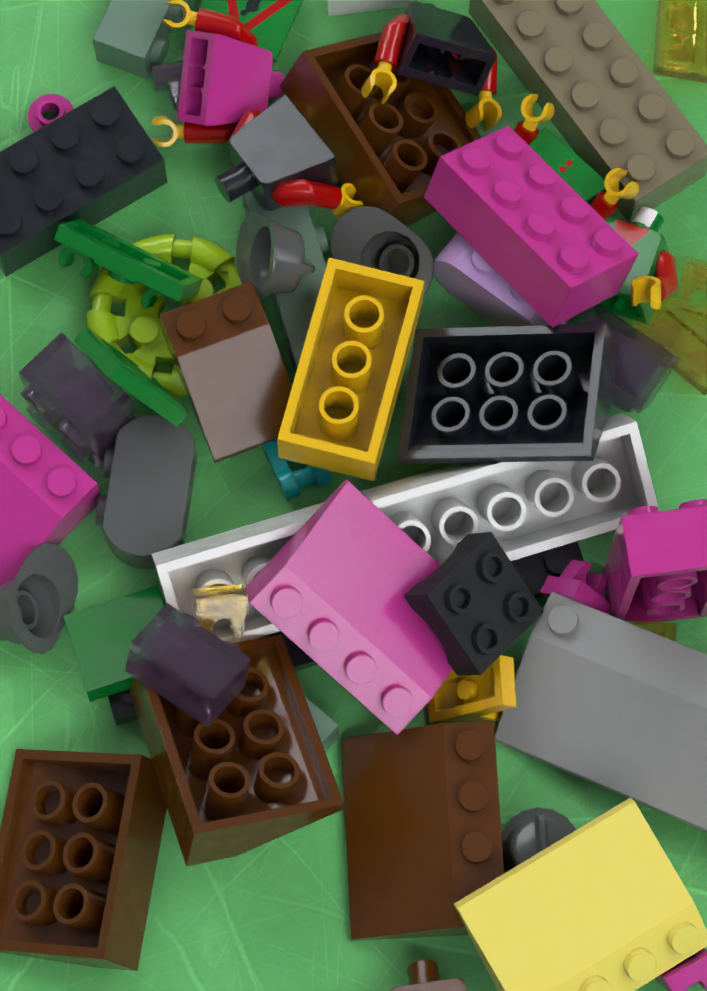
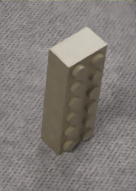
M470 0L469 14L529 93L538 94L536 102L542 110L546 103L554 105L555 112L550 120L574 152L604 180L612 169L621 168L628 170L626 176L619 182L620 191L631 181L638 183L639 192L635 197L627 200L620 198L617 201L618 209L628 223L632 221L640 207L644 206L654 209L706 175L707 144L595 0Z

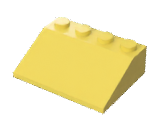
M631 797L454 903L497 991H635L707 947V929L693 899L636 802Z

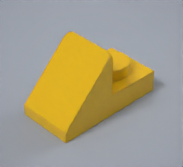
M500 655L481 675L457 676L452 669L435 695L428 702L429 723L500 722L504 710L516 707L513 657Z

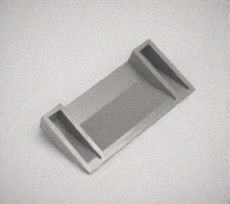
M551 592L543 608L544 612L539 616L530 635L515 677L516 707L503 711L495 733V742L623 797H631L637 803L707 832V654Z

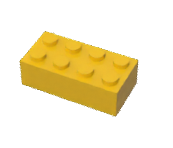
M328 259L278 434V458L375 481L421 312L425 281L342 260Z

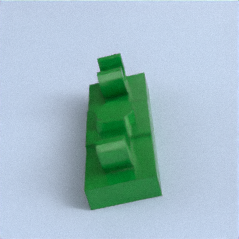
M80 218L59 224L54 238L55 241L67 246L59 255V266L64 268L72 265L75 255L78 254L84 262L80 274L83 278L93 276L100 265L109 270L108 275L121 283L132 285L140 282L150 287L143 293L141 298V307L145 309L154 306L158 295L166 300L167 307L164 313L182 306V300L198 294L203 281L202 278Z

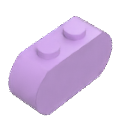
M458 232L434 260L433 274L443 288L495 327L549 325ZM570 318V319H568V320L562 322L561 324H568V322H569L572 318Z

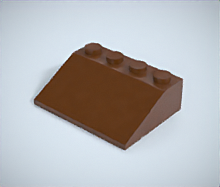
M381 32L302 51L280 87L334 154L337 177L341 184L351 183L356 188L353 200L362 201L364 206L378 207L393 215L406 226L436 212L437 210L424 198L439 158L481 138L475 127L471 129L466 124V113L450 88L400 75L394 69L391 72L397 79V86L384 104H381L383 92L376 85L373 86L367 98H364L361 88L372 71L378 67L374 64V59Z
M282 634L136 660L130 696L186 866L238 856L343 810L344 802Z
M494 721L441 723L403 729L398 735L393 731L342 738L351 941L469 935L454 903L504 874Z
M16 749L0 828L1 953L90 967L138 971L167 810L150 758L140 754Z

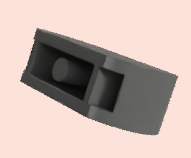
M161 415L138 417L128 422L119 430L115 449L107 448L104 458L103 477L110 478L108 494L99 495L96 509V524L102 525L107 544L113 554L125 564L140 569L155 568L151 554L185 544L197 464L195 442L190 432L182 424L176 427Z

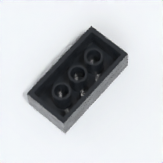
M115 86L0 151V268L6 277L60 246L61 243L54 240L59 224L80 218L92 225H96L168 183L164 158Z

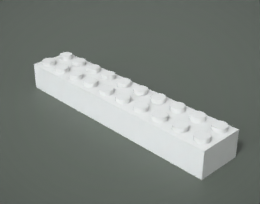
M623 413L607 417L593 461L454 463L360 491L440 565L449 558L457 544L467 534L492 532L510 561L616 530L621 516H628L627 512L631 509L642 506L658 507L637 421ZM324 502L151 554L181 652L252 640L280 631L249 603L243 589Z

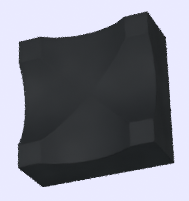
M492 532L467 534L439 568L404 595L411 608L430 626L438 637L447 655L448 663L457 676L481 675L544 612Z

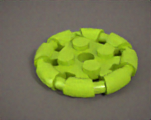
M175 233L150 236L132 243L173 264L174 257L190 259L189 271L187 272L202 278L203 281L198 294L182 300V306L243 284L240 281L237 267L234 264L235 257L221 246L207 239L193 236V240L177 239ZM103 267L94 281L89 294L93 299L92 310L86 312L87 328L139 365L138 368L151 379L154 377L174 397L187 396L164 339L159 319L160 314L167 307L166 300L158 295L154 306L147 309L141 307L142 295L150 287L140 282L132 285L121 283L108 275L109 270ZM220 276L226 283V287L215 293L211 282ZM112 304L126 305L125 317L112 314ZM132 339L139 349L132 354H125L120 347ZM157 362L174 365L172 374L156 372Z

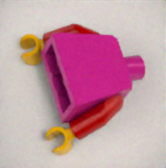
M183 0L168 1L166 4L176 5L182 9L183 18L179 23L162 19V23L166 27L177 29L186 24L195 26V31L186 30L177 120L184 121V125H175L167 116H156L151 120V124L169 125L171 132L166 138L151 139L156 145L164 148L174 144L177 139H184L186 144L225 143L230 139L245 111L249 109H267L268 98L278 99L284 94L280 85L285 76L280 71L272 70L273 55L271 51L258 47L257 37L237 17L203 8L195 12L191 11L189 5Z

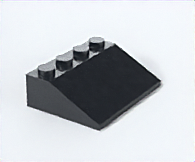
M606 323L560 324L553 328L550 325L416 329L397 455L398 462L400 464L593 461L614 397L619 353Z

